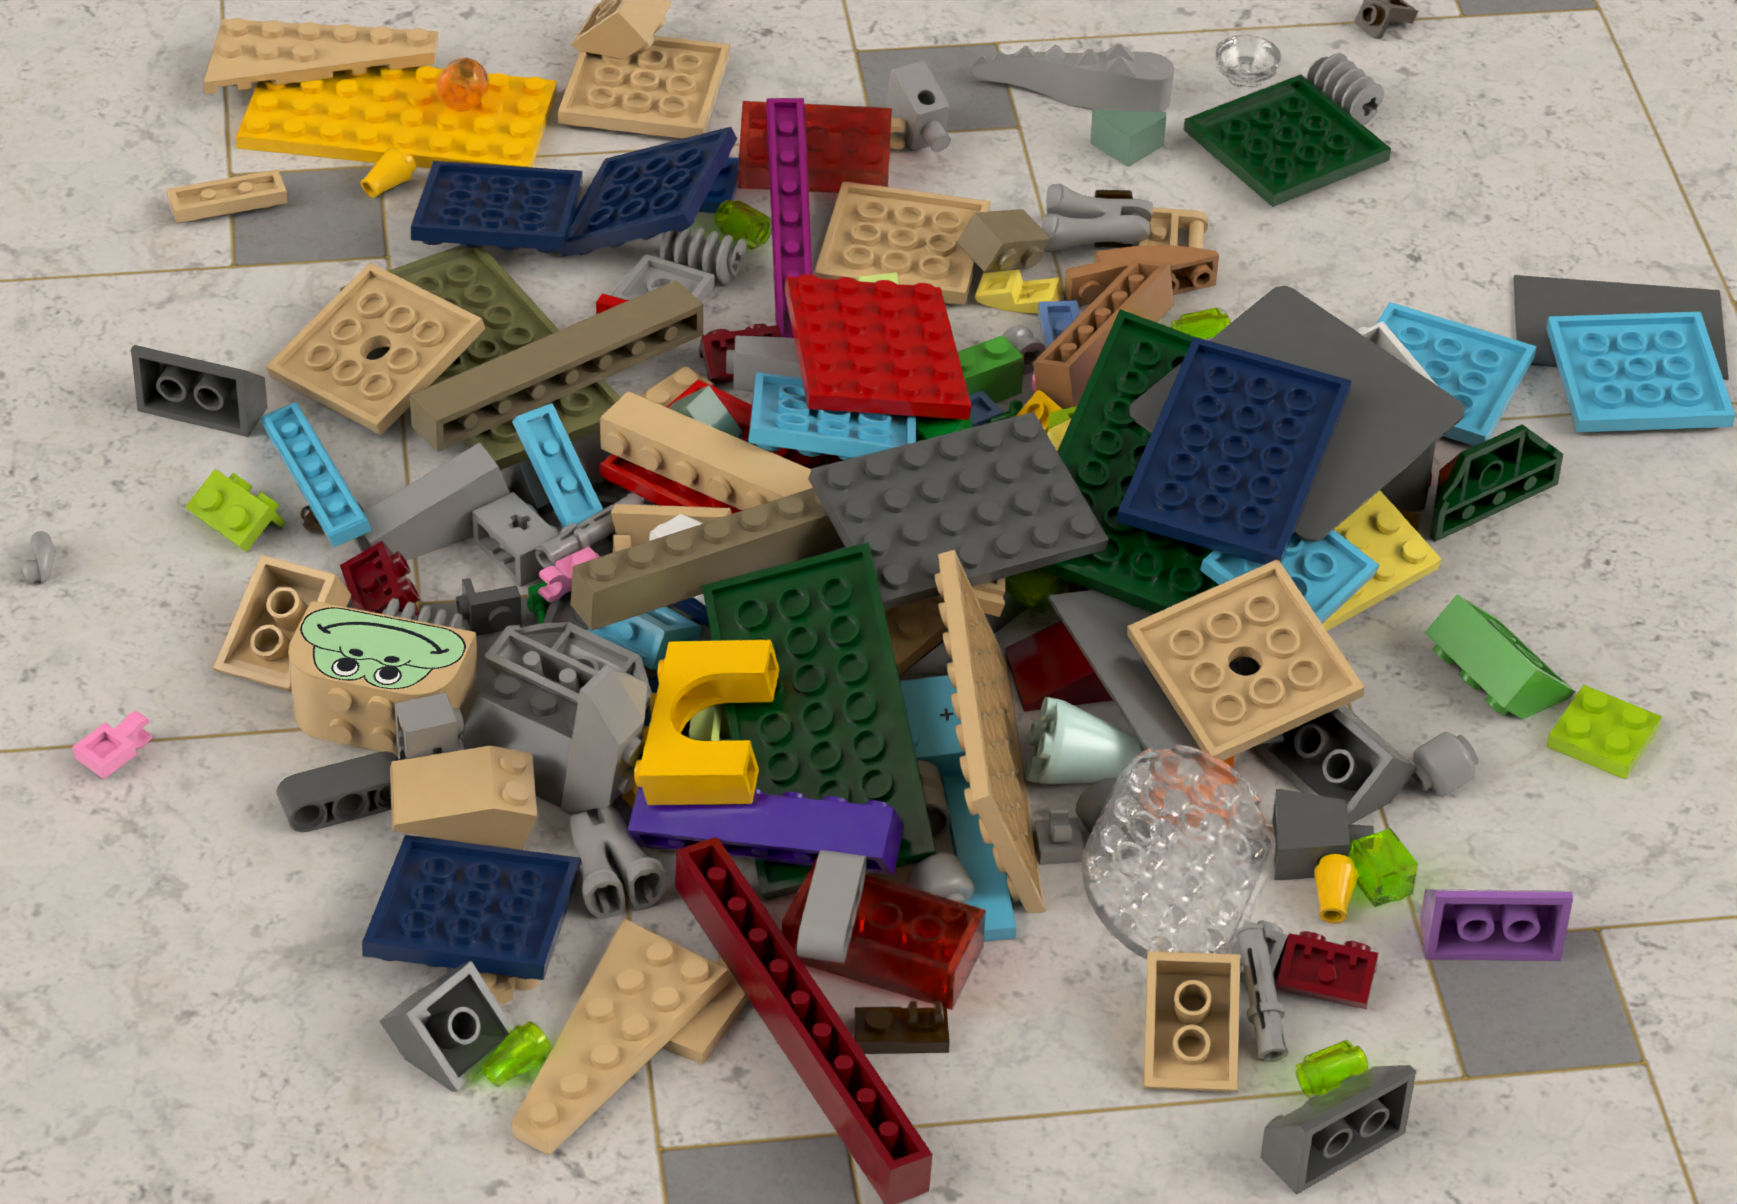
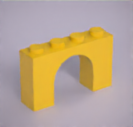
M771 640L668 642L665 660H660L658 663L657 693H652L650 698V725L645 726L642 733V741H644L642 760H637L635 763L634 777L636 786L642 787L647 805L752 804L759 768L750 740L699 741L685 737L681 732L694 715L713 705L722 703L773 702L779 666Z

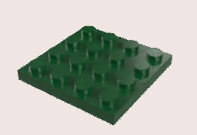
M1301 74L1195 114L1184 120V131L1272 207L1390 160L1391 148Z

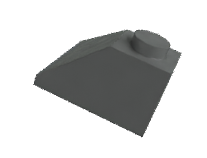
M472 961L464 963L413 993L379 1020L406 1061L452 1092L458 1091L521 1038Z

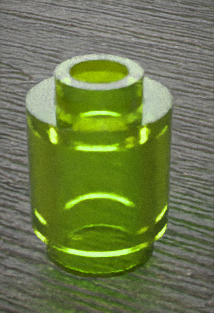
M726 200L716 211L714 222L723 235H731L737 243L741 238L744 239L746 248L750 250L756 249L768 241L771 235V221L762 212L740 200Z
M1215 307L1182 314L1180 319L1172 321L1171 328L1206 340L1213 338L1231 322L1227 313L1222 314L1220 309Z
M1343 1040L1304 1056L1303 1062L1296 1064L1295 1073L1301 1090L1310 1099L1315 1095H1323L1340 1086L1349 1076H1358L1367 1071L1369 1066L1363 1050L1358 1045L1353 1046L1348 1040Z

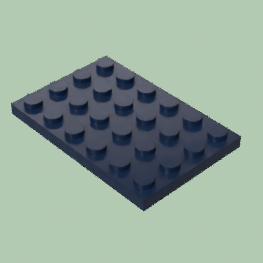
M1193 337L1119 507L1117 522L1265 565L1274 560H1278L1282 564L1350 393L1352 380Z

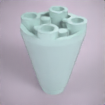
M1045 697L1041 707L1040 721L1033 720L1028 732L1027 744L1034 746L1033 756L1031 755L1027 762L1025 780L1040 784L1095 783L1106 778H1117L1121 781H1131L1133 778L1142 779L1148 767L1149 755L1138 738L1064 700Z

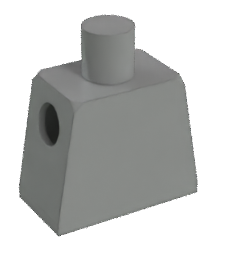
M922 60L891 69L884 121L887 122L892 118L906 120L905 132L894 133L906 136L905 145L909 150L917 151L930 147L934 152L943 151L951 142V138L946 132L950 107L927 64Z

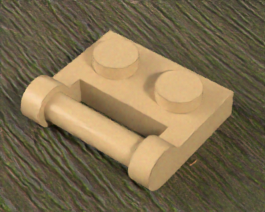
M1153 207L1149 238L1139 241V246H1177L1178 228H1183L1189 233L1188 247L1203 249L1204 233L1208 229V216L1204 212L1196 210Z

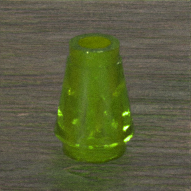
M528 1021L523 1026L517 1024L487 1061L481 1065V1069L494 1086L500 1087L504 1083L545 1062L546 1054L552 1050V1045L545 1033L535 1023Z

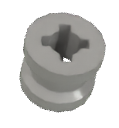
M1013 326L1005 331L1003 336L1024 356L1023 375L1034 371L1033 362L1046 348L1040 340L1034 338L1033 333L1026 326Z

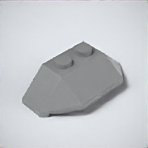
M570 622L543 623L520 628V625L507 626L484 656L485 663L497 675L503 670L578 704L580 689L607 665L647 683L645 710L650 704L652 691L641 656Z
M605 665L580 689L561 810L564 812L573 813L609 806L621 793H629L636 784L634 777L635 763L644 748V741L641 740L646 707L647 683Z

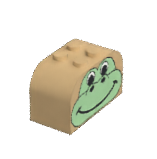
M311 601L289 643L288 654L294 718L302 731L317 739L380 752L388 751L398 755L394 703L446 692L452 709H460L465 726L476 697L479 694L476 632Z

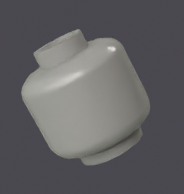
M1443 732L1414 750L1413 761L1417 769L1412 777L1422 791L1430 789L1436 795L1444 797L1474 778L1475 765L1478 764V758L1473 747L1464 736L1458 735L1456 737L1449 732Z
M937 851V854L930 855L920 862L914 863L908 877L909 889L923 913L931 918L951 919L959 916L967 908V902L974 893L973 882L958 857L951 853Z

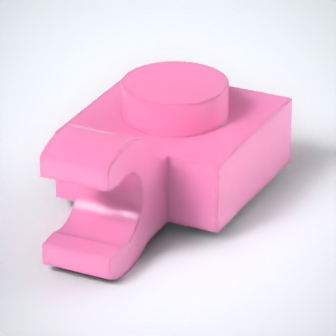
M588 546L556 561L555 566L544 568L539 572V577L548 585L538 589V593L548 602L558 600L564 594L571 591L573 566L599 558L600 556Z
M134 711L115 728L107 723H103L72 747L75 759L101 778L106 779L137 755L136 748L145 746L152 739V735L143 729L149 723V719L138 711Z

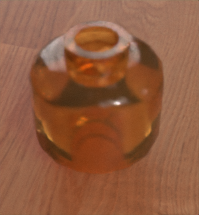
M457 58L449 62L439 76L437 82L438 96L450 109L469 111L476 107L486 94L489 85L488 74L484 67L476 60Z

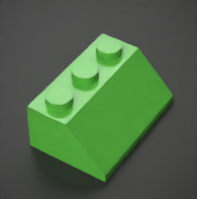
M1003 335L958 351L969 395L983 391L994 403H998L1022 394L1024 356Z
M1458 594L1425 631V634L1436 643L1432 650L1449 665L1456 662L1462 668L1458 675L1475 690L1478 691L1482 687L1489 694L1485 701L1503 716L1509 711L1525 719L1571 698L1576 692L1497 617Z

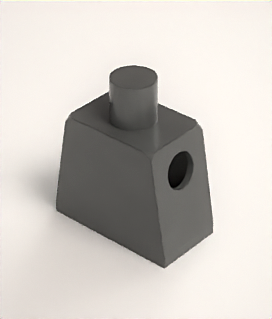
M1276 789L1272 815L1274 880L1315 878L1314 869L1319 865L1320 859L1326 855L1341 854L1348 857L1349 851L1373 852L1374 826L1348 825L1347 803L1343 799Z

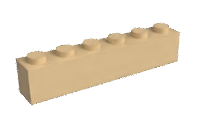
M627 391L600 417L602 450L742 511L813 488L808 480L811 469Z

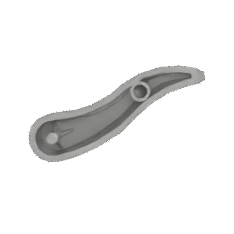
M1120 43L1115 44L1107 51L1094 52L1093 49H1087L1084 53H1064L1058 45H1054L1047 52H1034L1026 45L1014 54L1006 55L998 51L990 59L981 56L971 65V73L977 80L1007 83L1030 89L1068 106L1096 110L1163 112L1170 105L1175 69L1173 63L1160 54L1132 52Z

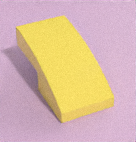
M1019 269L983 273L975 298L977 303L988 307L1017 313L1038 314L1039 302L1060 301L1064 289L1059 277L1023 281Z

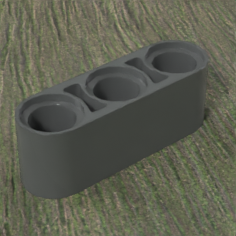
M388 751L377 752L286 777L278 785L276 794L291 828L297 832H310L392 810L390 766L392 761L399 760L397 755Z

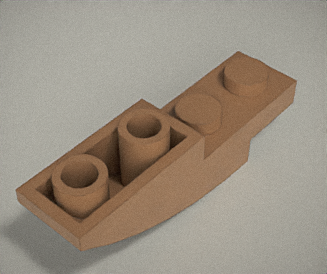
M1168 245L1132 246L1095 252L1094 263L1066 269L1064 300H1077L1078 306L1091 304L1135 259L1170 263L1173 295L1216 286L1219 254L1214 250Z

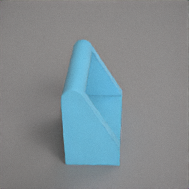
M665 606L593 631L588 628L587 631L640 655L643 665L653 670L658 669L660 660H665L668 642L695 641L699 637L702 628L697 623Z

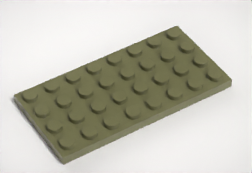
M459 245L388 271L482 318L486 329L430 386L560 331L483 245L475 248ZM382 347V349H383L386 353H387V352L389 351V349H390V348H388V347ZM603 379L548 404H553L570 441L600 430V417L620 397ZM514 419L462 441L468 449L480 442L500 470L529 459L512 423Z

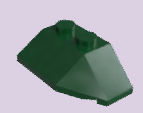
M1523 424L1460 452L1439 470L1430 538L1434 542L1439 541L1558 485L1563 453Z

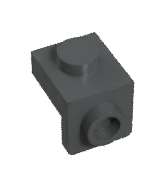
M471 578L462 579V595L456 596L457 611L459 614H462L463 621L467 620L470 631L476 632V636L504 631L507 626L520 625V628L522 627L521 596L517 585L475 593Z

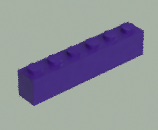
M638 787L628 831L640 847L676 851L717 836L730 857L815 867L821 849L863 855L867 857L866 872L894 875L905 825L891 805L875 800L867 801L866 805L849 803V801L836 796H826L823 800L807 799L804 795L796 792L787 791L778 796L765 794L761 790L755 789L752 804L647 805L642 787Z

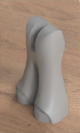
M1051 184L1047 189V214H1045L1042 220V230L1051 240L1044 249L1045 252L1095 242L1136 244L1149 238L1150 221L1153 211V204L1150 201L1091 197L1076 193L1062 184Z
M613 805L598 808L600 824L593 826L587 812L572 815L570 817L571 834L578 855L581 858L580 862L583 872L582 894L585 905L590 913L605 919L622 915L625 909V895L622 884L613 872L607 858H613L635 910L650 907L661 899L668 883V876L664 867L657 859L646 856L629 833L623 818Z

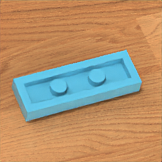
M551 403L516 416L512 423L562 528L571 523L578 524L590 518V516L603 510L553 404Z

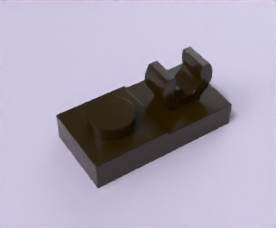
M911 1001L908 1004V1008H901V1006L855 1007V1040L864 1054L949 1053L950 1040L947 1007H943L941 1001H935L934 1007L917 1008L916 1001Z

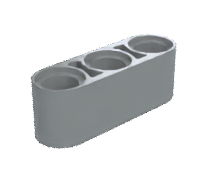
M820 850L800 924L797 956L844 963L864 886L867 864L866 856Z

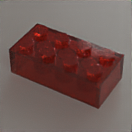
M742 102L738 159L739 188L770 190L766 102ZM804 104L809 192L839 193L842 181L888 187L892 108Z
M815 859L782 920V933L796 954L800 924L817 859ZM865 874L864 886L844 963L805 957L799 958L806 966L930 1004H934L935 1001H941L943 1007L953 1010L984 947L986 910Z

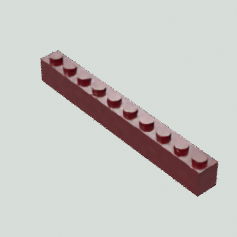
M716 836L676 850L675 889L883 1203L898 1204L929 1192L933 1159L932 1152L797 956L718 837Z

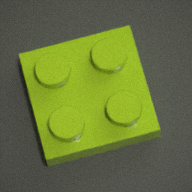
M1583 684L1550 732L1546 747L1626 779L1659 730L1662 716Z

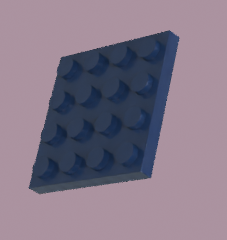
M732 127L605 158L575 210L564 251H559L561 256L586 255L595 249L607 246L615 248L627 241L640 238L648 240L660 233L673 230L681 232L688 229L694 223L696 215L702 204L706 201L711 187L717 180L718 174L725 161L729 158V154L738 139Z
M433 161L411 224V240L422 241L427 245L457 243L467 248L486 245L498 246L503 250L530 248L542 253H553L557 250L564 251L583 185V171Z
M405 835L363 938L362 956L379 958L384 961H401L424 964L430 967L454 969L466 962L472 961L479 973L514 976L520 979L544 980L580 874L581 858Z

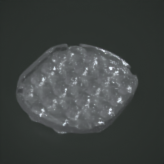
M1174 745L1171 749L1155 750L1152 747L1144 750L1135 756L1118 775L1088 838L1082 857V877L1088 899L1098 918L1106 927L1108 934L1146 960L1148 951L1228 954L1234 948L1237 941L1236 931L1243 926L1245 920L1250 921L1268 879L1276 853L1273 825L1266 824L1264 816L1258 807L1262 800L1242 775L1217 757H1212L1205 751L1184 745Z

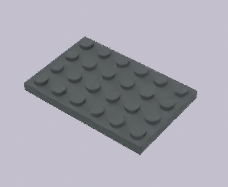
M1034 412L812 468L808 478L845 547L848 548L869 542L873 552L885 610L939 596L935 574L940 573L938 554L955 549L971 586L1103 551L1106 549L1109 541Z

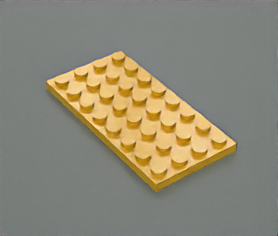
M385 65L366 68L367 73L353 75L352 69L334 71L333 78L275 85L270 80L258 81L236 134V145L238 149L377 163L386 150H394L396 147H401L412 156L416 167L431 169L433 161L533 167L557 94V80H548L540 77L509 76L503 73L471 72L466 69H441L433 66L390 70Z

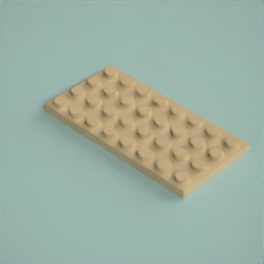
M954 549L938 554L940 573L935 574V582L941 598L945 601L939 603L940 615L944 626L949 630L943 633V641L949 657L953 659V662L947 663V670L954 689L957 688V693L951 694L954 711L957 718L961 719V724L956 725L955 730L960 747L966 752L965 756L960 757L964 778L967 783H970V788L964 789L965 800L971 815L979 814L980 816L978 820L985 844L993 843L994 845L993 855L999 872H1007L1009 875L1007 876V884L1013 901L1021 900L1027 913H1043L1046 910L1009 667Z

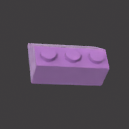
M1425 889L1420 915L1425 959L1561 961L1573 903L1572 892L1561 890Z

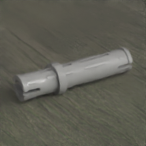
M630 493L620 501L597 512L578 524L571 523L565 526L558 536L536 546L535 549L537 551L535 555L539 564L543 568L555 566L556 561L588 546L590 547L599 540L613 534L616 530L610 513L615 504L645 505L642 498L636 493Z
M1248 924L1236 931L1250 1001V1007L1247 1010L1248 1021L1254 1024L1259 1059L1266 1062L1277 1061L1288 1055L1281 1022L1285 1015L1284 1007L1277 1000L1265 936L1266 929L1261 924Z

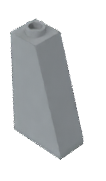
M735 336V350H727L726 374H734L733 389L753 392L756 372L802 378L794 338Z
M479 442L364 511L363 513L368 519L372 531L354 540L361 552L383 540L393 554L399 551L407 561L472 538V511L508 495L510 492L498 465Z

